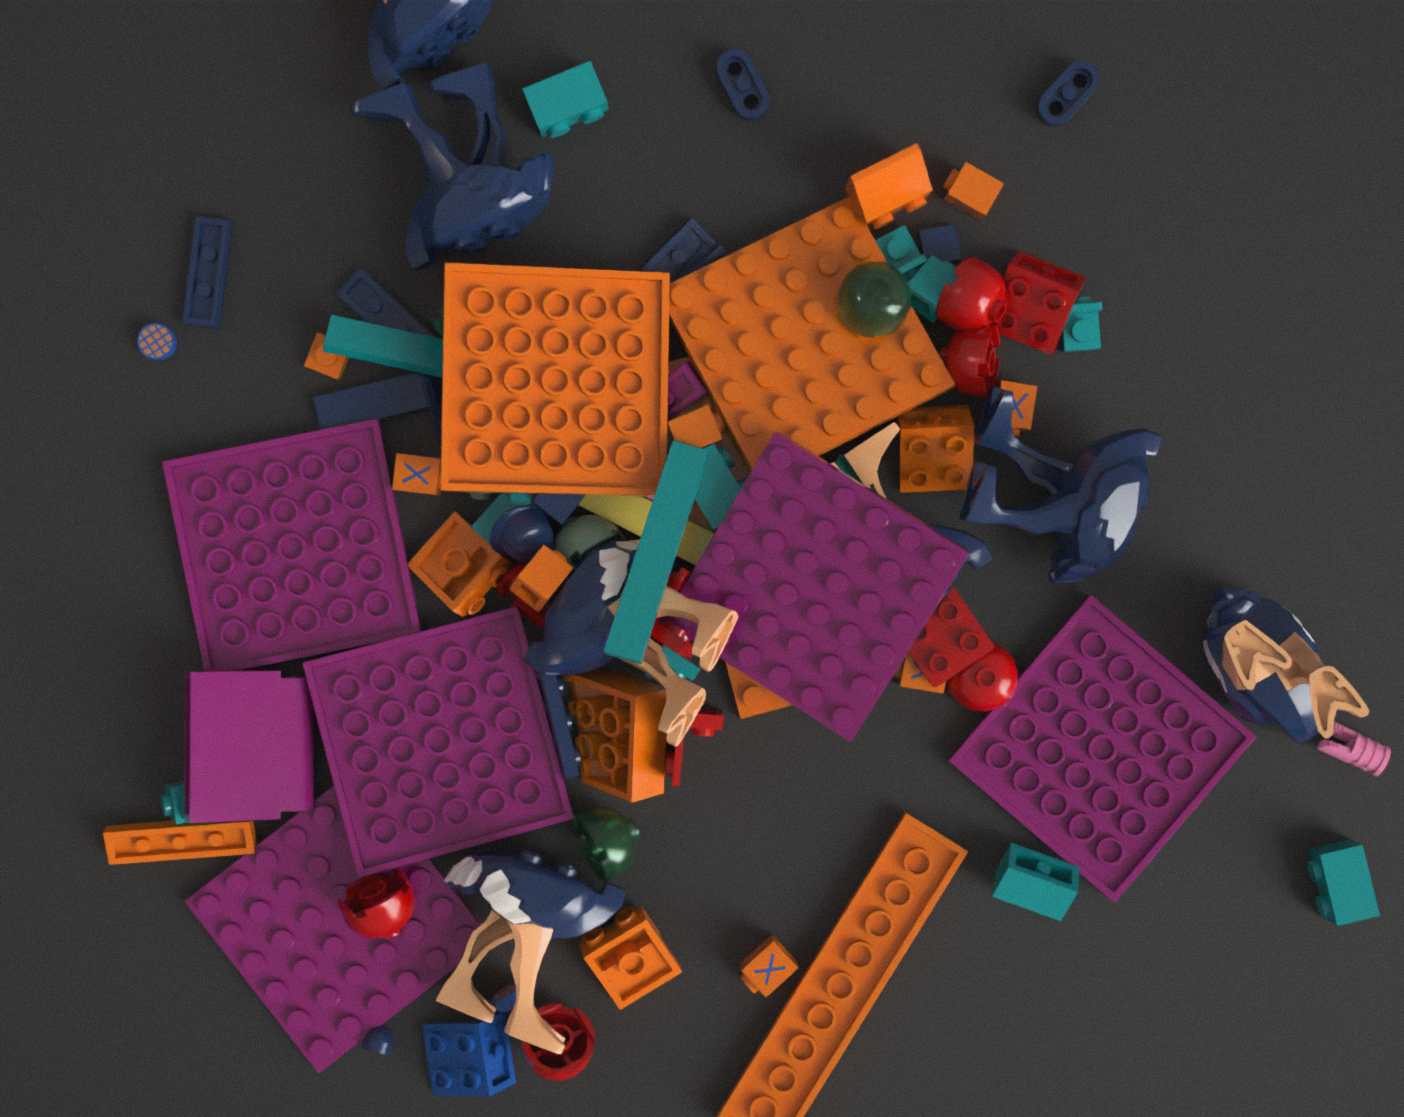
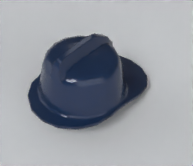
M537 505L514 507L505 512L495 522L490 533V544L492 549L500 555L511 556L519 562L529 563L543 545L550 550L555 547L554 535L560 524Z

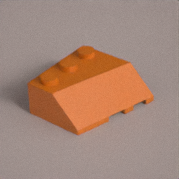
M592 670L563 675L564 683L570 682L573 701L568 702L570 716L576 715L579 735L575 738V745L581 758L579 767L582 783L631 803L663 794L666 733L659 731L658 726L666 703V689L663 686L620 671Z

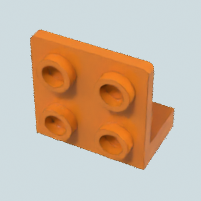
M969 406L915 407L897 416L895 421L900 428L898 432L900 438V492L966 490L973 466L975 426Z

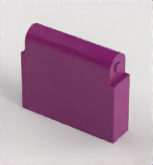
M279 670L184 671V820L189 823L281 819V812L284 811L299 812L314 809V706L306 677H302V675L281 677V671Z

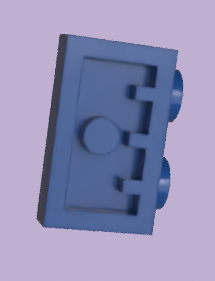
M495 1011L492 1023L476 1019L472 1022H427L422 1025L433 1095L490 1097L516 1083L509 1035L504 1032L507 1024L505 1012Z

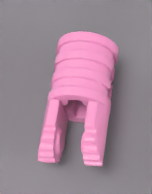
M1335 721L1334 734L1332 736L1345 742V745L1343 746L1327 739L1319 741L1318 750L1345 763H1350L1352 766L1359 767L1365 772L1368 771L1373 776H1378L1383 772L1391 755V748L1389 746L1382 745L1375 740L1373 741L1367 736H1362L1361 733Z

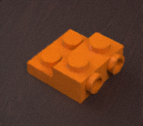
M454 511L408 562V567L453 612L465 617L467 614L473 615L481 610L485 604L483 596L492 586L497 588V585L509 572L508 569L513 563L505 555H500L494 551L491 545L471 528L472 525L462 515Z
M642 905L636 909L632 907L622 909L615 916V922L603 929L601 926H598L586 932L583 937L584 941L579 943L584 960L620 1010L682 973L680 964L662 940L659 930Z

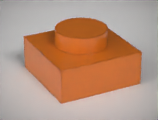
M317 332L304 366L341 380L349 357L323 352L326 335Z

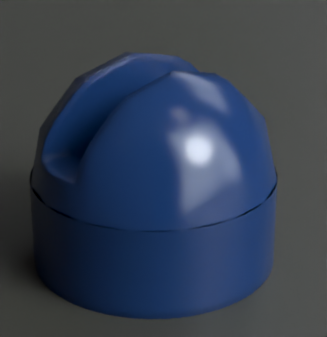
M384 1026L374 1027L366 1034L362 1048L390 1055L393 1046V1035Z

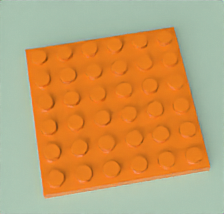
M850 196L692 272L669 285V320L750 471L753 470L776 431H779L815 455L820 456L953 389L955 386L953 379L899 282L893 277L889 264L869 228L862 221Z
M445 263L440 491L655 496L667 459L670 273Z

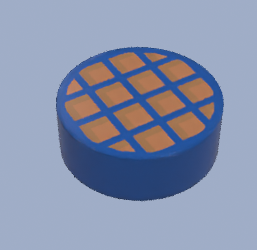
M151 323L143 327L139 332L137 345L144 356L152 360L161 361L173 355L177 347V338L169 327L160 323Z
M515 982L503 987L492 996L491 1000L498 1012H506L513 1009L516 1001Z

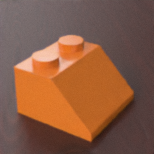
M918 143L849 177L844 191L847 197L850 196L867 227L873 225L874 229L881 228L894 220L892 214L904 208L907 213H910L927 204L925 198L932 192V186Z

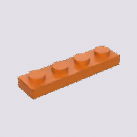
M253 820L204 823L185 822L175 824L172 821L109 825L103 831L109 865L255 854V846H257Z

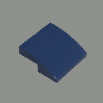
M689 217L638 269L641 272L670 273V283L729 254L693 218Z

